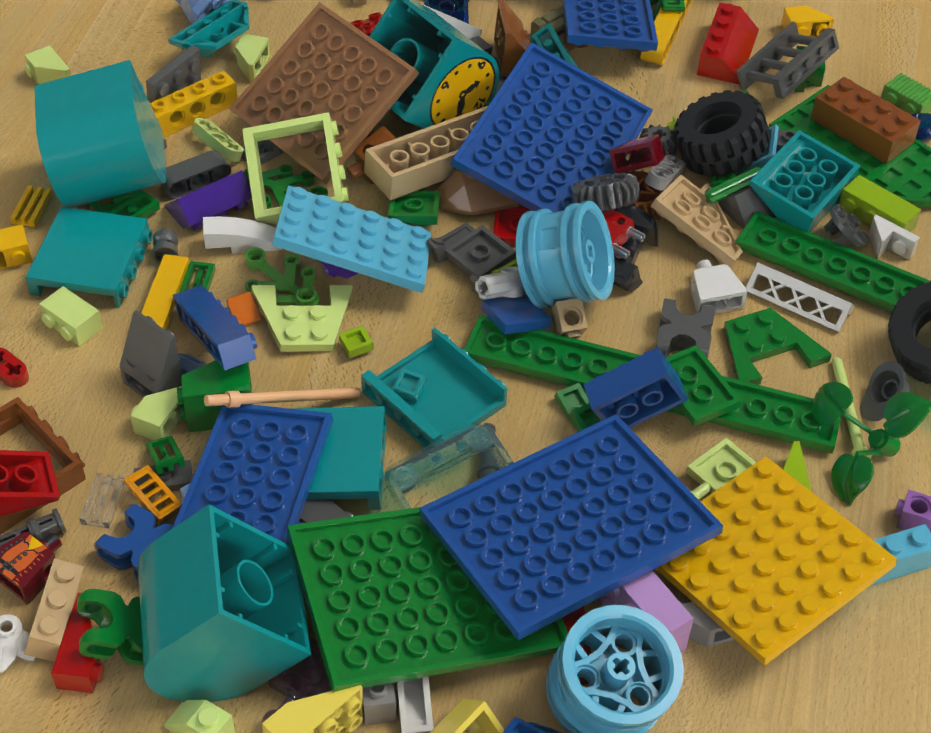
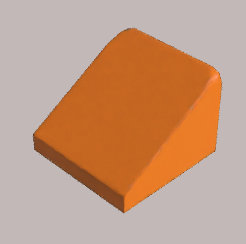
M251 292L239 294L226 300L230 314L236 316L239 324L248 326L262 321Z

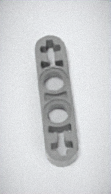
M667 154L658 165L650 169L645 182L649 186L663 191L681 175L686 163L677 156Z

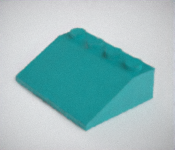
M799 130L750 180L749 185L780 221L811 232L840 200L843 189L856 178L861 165Z

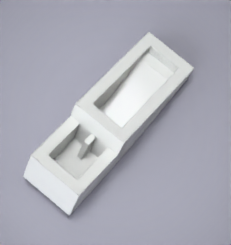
M203 217V235L206 249L231 247L232 254L246 253L248 249L254 247L261 248L264 251L282 250V248L272 245L276 227L236 217Z
M422 677L396 682L401 733L431 732L434 727L429 678Z

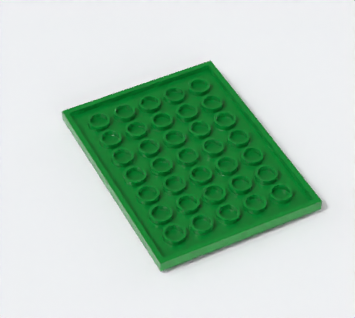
M420 507L287 526L286 534L333 692L359 685L366 688L555 654L562 645L568 631L563 618H560L517 640L421 518Z

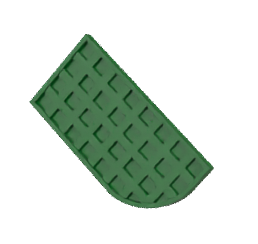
M830 85L825 86L769 124V127L776 124L779 130H791L794 132L800 130L861 165L857 176L861 175L918 208L931 207V148L915 138L913 144L886 164L811 119L815 98L829 88Z

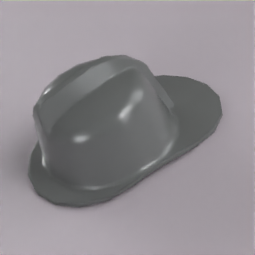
M893 361L885 362L873 372L860 407L861 414L866 420L873 422L884 419L883 412L888 401L900 392H910L909 381L905 378L904 369L899 363Z

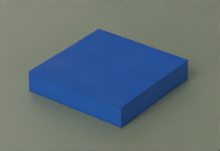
M528 295L516 298L502 297L482 300L481 310L504 334L551 328L552 318L543 309L536 307L530 301Z

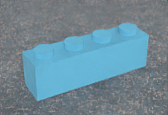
M926 524L874 539L875 542L896 557L897 562L893 569L870 586L931 567V532Z

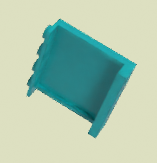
M60 207L26 275L30 295L41 296L45 286L53 288L64 286L68 290L113 296L115 307L120 308L123 299L128 296L131 280L136 278L139 262L144 260L146 246L151 244L153 232L149 229L148 219Z
M435 327L432 328L431 341L378 376L371 370L361 375L362 393L376 406H385V414L433 457L504 408L507 404L506 385L501 380L492 376L485 366L473 360L466 350L460 349L454 344L448 335L441 333ZM402 367L427 376V381L417 403L400 397L392 390Z
M385 406L290 408L332 413L333 423L307 500L368 498L369 510H381L387 432Z

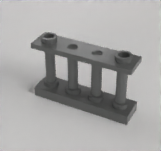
M792 21L736 71L741 90H746L755 81L773 85L776 98L784 99L839 49L835 29L827 28L817 38L805 36L798 33L796 22ZM796 44L808 45L803 50L793 48ZM783 56L793 58L789 63L779 61ZM770 68L780 70L775 75L765 74Z

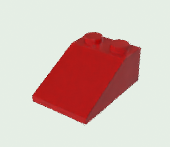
M0 450V516L59 501L60 494L49 451Z

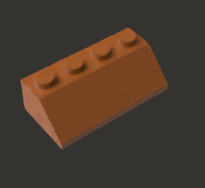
M498 0L493 41L501 77H508L528 48L530 41L527 39V30H524L522 21L504 0Z

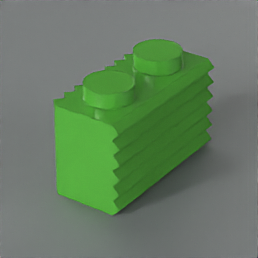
M903 73L898 74L884 85L881 95L882 99L919 120L930 113L931 90L929 87L922 86L921 83L915 82L914 79L903 75Z

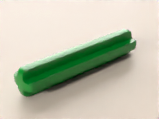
M755 167L707 190L704 193L706 202L714 204L749 187L750 180L762 167Z

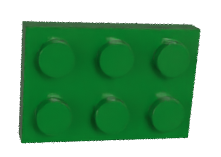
M697 345L666 357L678 373L688 398L687 401L677 406L693 427L740 408L742 400Z

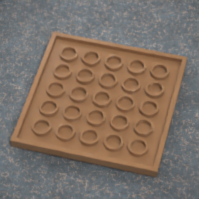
M319 2L229 109L251 127L329 112L332 121L336 120L339 135L335 136L336 143L340 142L342 157L338 159L339 165H343L419 73L414 67ZM324 129L269 139L271 143L324 184H327L332 178Z

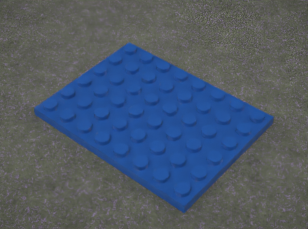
M531 42L452 159L450 165L532 211L539 209H549L552 212L563 211L568 205L574 203L572 188L575 183L599 175L615 174L609 150L627 141L637 139L653 109Z
M617 414L419 508L421 518L517 640L532 634L722 534L723 525Z

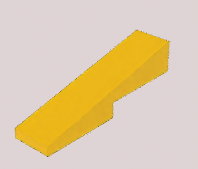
M164 254L141 314L151 317L164 330L169 328L175 306L172 295L180 291L190 262L189 257Z

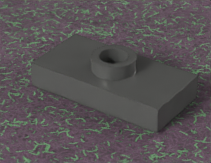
M185 460L186 466L181 468L178 463L173 464L174 470L171 471L167 467H163V473L157 474L154 465L150 467L171 492L178 491L180 488L191 483L193 479L191 460ZM143 467L134 468V473ZM145 475L137 480L135 484L139 486L149 480V478ZM152 484L142 492L145 495L153 490L155 486Z

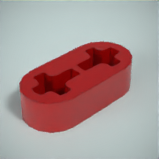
M0 347V361H4L3 364L0 362V380L12 388L25 385L29 380L26 365L7 349Z

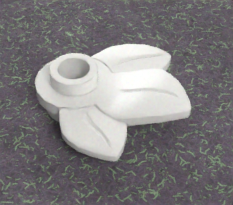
M11 614L0 616V674L11 666L17 656L26 661L35 660V657L24 655L30 633L23 630L21 620ZM4 625H11L13 627L9 632L1 630Z

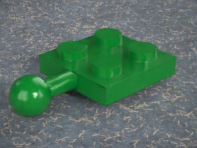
M425 187L390 200L387 217L398 219L405 224L437 225L440 191H423L426 189Z

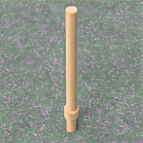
M357 387L240 393L237 390L226 391L225 394L205 395L204 403L205 406L225 405L227 408H237L241 404L354 399L360 397V389Z

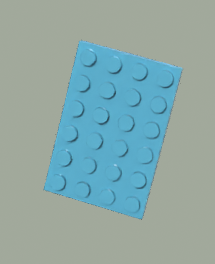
M288 185L272 245L422 293L426 283L430 248L426 240L431 238V232L420 226L414 227L398 219H390L374 211H365L356 208L350 203H341L332 200L328 196L316 195L307 192L301 187Z

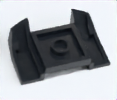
M630 204L614 208L615 211L633 220L634 229L645 234L644 240L652 246L658 247V228L651 214ZM632 237L621 246L630 251V256L627 259L614 254L615 272L613 284L630 292L637 289L643 283L638 266L634 264L644 240L640 242Z

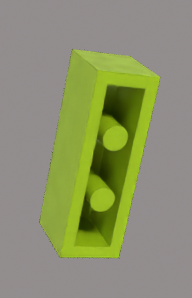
M858 175L843 189L839 205L846 212L854 214L869 225L872 224L874 216L878 215L909 232L916 227L922 210L861 175Z

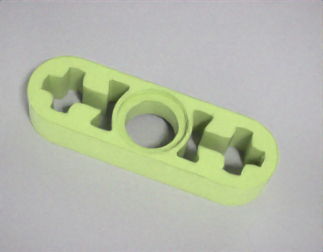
M196 118L194 120L191 132L212 150L218 151L225 160L230 162L240 161L244 150L241 145L211 121L203 118Z

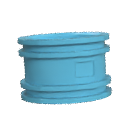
M594 202L572 203L565 210L552 212L549 209L527 211L521 216L516 232L517 264L525 292L536 307L540 309L550 308L557 301L575 298L582 302H593L594 300H606L609 297L613 288L615 272L613 245L606 220Z
M606 605L591 610L580 617L569 630L547 669L546 694L553 715L569 733H647L673 704L681 689L684 667L680 649L666 626L653 615L639 608L626 605ZM589 646L595 652L588 656L582 647ZM616 646L619 647V648H622V649L626 650L627 652L625 653V652L619 651V650L616 648ZM578 677L585 678L589 683V687H583ZM630 695L637 696L641 700L642 706L635 705L631 701Z

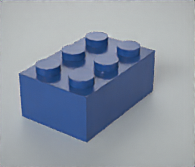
M658 347L584 384L591 409L601 421L617 414L629 428L688 400L678 373Z

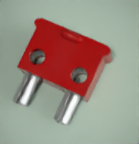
M614 209L606 210L603 216L610 232L613 253L627 259L630 256V251L621 246L630 237L642 242L645 239V234L634 229L632 219Z

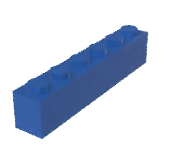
M200 285L172 295L179 319L224 370L256 359L254 349L257 348V343L253 333H248L244 324H239L236 316H232L227 307L224 308L219 299L216 300L212 292H208Z

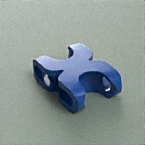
M132 504L123 512L127 527L132 532L120 538L104 534L94 543V548L102 560L118 570H127L133 567L135 578L139 582L138 561L142 552L152 542L170 531L173 525L163 524L156 527L155 517L150 511Z

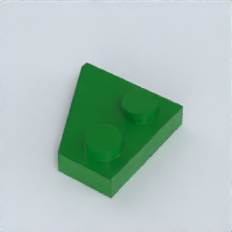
M143 190L126 196L113 197L112 203L100 206L98 202L90 204L91 211L147 218L160 209L159 201Z

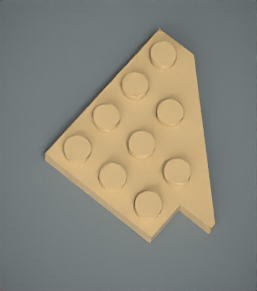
M680 175L654 200L651 207L656 210L659 216L672 222L677 230L695 240L699 247L713 254L718 262L731 267L743 251L739 245H735L737 239L719 202L711 204L705 200L704 193L711 189L710 184L706 183L699 189L683 175Z

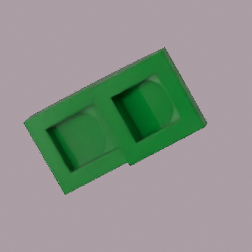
M580 383L555 393L554 398L578 432L601 421L592 411L588 397Z

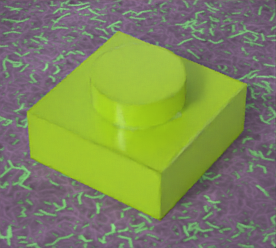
M363 325L338 333L339 342L349 358L374 350L373 341Z

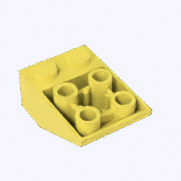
M359 685L336 692L330 691L287 702L262 723L263 733L352 732L359 727L363 720V687Z

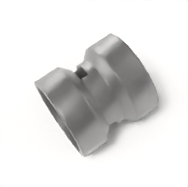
M161 229L154 233L153 259L156 262L161 263L164 254L178 256V235L176 232L170 229Z

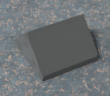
M751 186L718 201L722 210L743 230L756 211L773 218L776 217Z

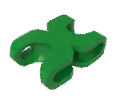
M88 589L82 592L77 597L78 613L81 616L94 620L99 628H91L79 639L80 653L87 657L107 660L117 650L121 658L128 664L143 666L140 597L132 598L128 605H125L122 597L113 591Z

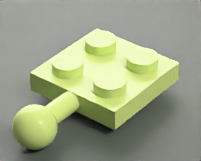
M725 438L687 466L686 473L700 484L691 492L700 500L708 493L712 494L756 462L728 438Z

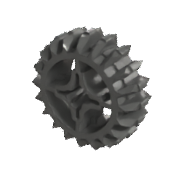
M630 173L606 174L586 178L575 183L572 188L574 203L592 201L601 211L628 206L639 199V183L636 176Z

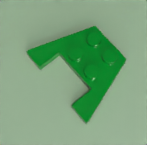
M772 308L731 319L724 323L723 329L728 350L732 356L733 371L736 373L737 380L757 385L761 384L762 376L753 362L794 349L809 368L830 362L832 354Z

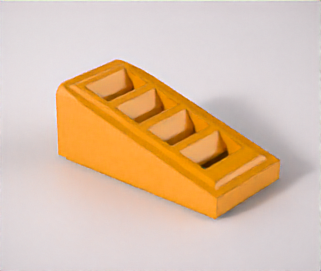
M149 465L123 480L142 508L154 515L156 527L179 513L182 504ZM147 475L149 480L137 486L134 483ZM153 484L155 488L144 495L142 491ZM160 493L162 497L151 503L149 499ZM166 501L168 505L158 511L156 507Z

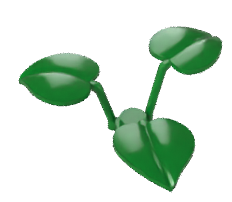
M828 382L818 389L812 404V415L815 421L823 426H831L837 423L842 415L869 433L868 442L873 449L857 451L854 456L847 453L842 454L832 467L831 481L833 488L846 504L852 505L855 498L866 489L872 480L874 466L867 456L875 455L880 457L883 454L887 457H892L896 455L901 446L899 439L912 433L931 411L930 400L911 392H900L894 395L884 408L883 414L887 420L883 424L884 429L872 430L845 411L853 402L852 392L846 385L839 382Z

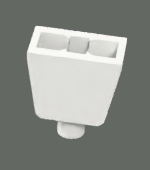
M701 260L697 263L696 269L692 273L690 290L696 314L700 312L702 304L715 306L714 314L744 309L748 291L728 265L712 266L709 260Z

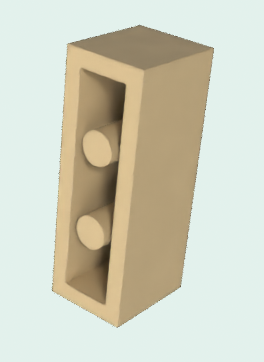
M54 558L24 655L55 662L84 566Z

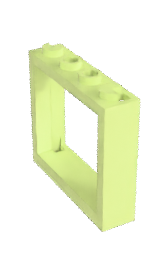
M329 112L242 129L254 215L257 222L276 225L282 206L267 209L258 141L324 129L335 195L329 198L341 203L349 201L347 187L343 188L342 180L346 179L344 165H339L338 159L342 157L340 142L336 143L335 136L339 135L336 120L332 121Z

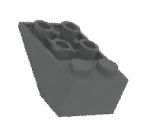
M137 310L133 312L120 361L123 383L143 398L147 395L182 386V373L179 364L180 357L177 353L176 337L171 331L164 330L158 326L151 317H146Z

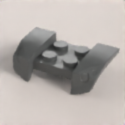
M466 222L442 237H431L426 240L438 263L449 259L470 276L472 291L477 294L475 281H478L480 276L492 274V271L517 259L516 251L483 225L474 229Z

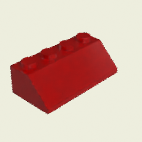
M719 2L700 53L697 70L698 76L740 85L736 71L749 60L759 32L758 27L742 7Z

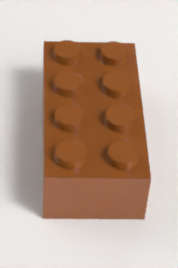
M842 77L816 96L811 114L812 120L886 164L914 143L921 120L846 77Z

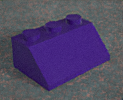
M241 170L171 201L164 206L183 229L191 226L192 230L203 226V217H224L228 215L227 209L234 207L235 211L248 206L247 200L252 199L251 188Z

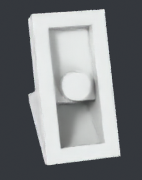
M878 215L874 216L869 231V238L877 258L889 249L910 260L915 254L920 239L919 236Z

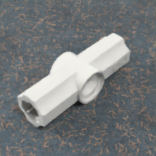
M518 267L501 268L499 273L480 276L479 280L475 281V290L478 292L479 298L485 300L501 296L516 298L523 296V292H525Z

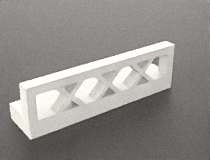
M757 263L746 286L749 293L837 332H840L847 316H851L855 307L848 301L761 263ZM758 276L768 279L771 286L770 289L762 292L753 287ZM784 287L789 288L793 292L794 299L783 302L779 300L776 290ZM773 292L774 297L769 296L767 294ZM808 297L814 299L818 309L811 312L803 311L800 300ZM796 302L798 308H797V307H794V306H792V305H790V304ZM820 302L827 306L821 307ZM834 308L842 312L836 325L826 320L824 310ZM820 312L822 319L815 316L814 314Z

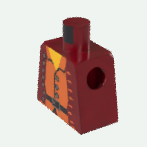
M659 135L630 140L609 150L615 173L655 166L665 158ZM625 153L629 154V160L625 158Z
M23 532L0 546V583L27 605L30 604L46 585L55 558L54 552L62 546L61 540L52 532L41 541H38L28 532Z

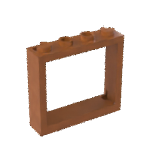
M17 397L0 407V436L21 423L63 467V469L55 473L60 496L86 480L83 470L85 463L80 459L77 452L73 454L69 450L65 439L62 436L57 437L45 419L41 421L38 418L37 412L32 405L27 406ZM45 505L0 516V535Z

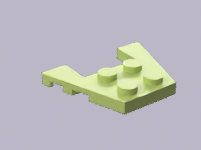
M252 285L251 294L256 299L258 309L261 315H264L268 323V329L280 352L333 351L349 300L352 296L353 287L352 285H329L330 306H277L275 285Z

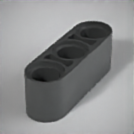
M208 151L166 167L167 180L160 185L170 198L176 199L229 176L231 167L218 151Z

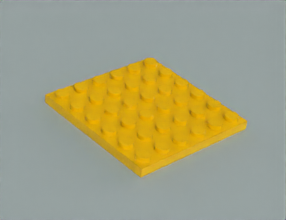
M765 456L700 501L723 525L722 534L655 569L765 666L896 566L897 558Z

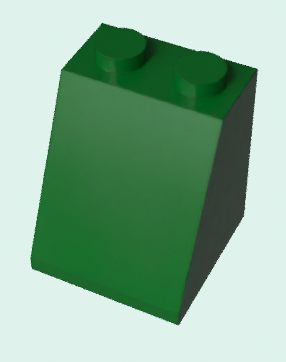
M215 360L182 375V387L177 388L178 404H184L180 405L182 422L187 421L189 432L212 430L222 406H205V395L225 394L226 391L237 390L240 393H252L249 362L224 370Z

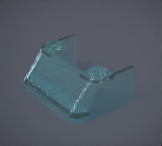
M471 424L391 464L384 472V481L399 509H410L411 507L403 495L404 493L480 452L490 450L501 469L512 464L513 460L490 427Z

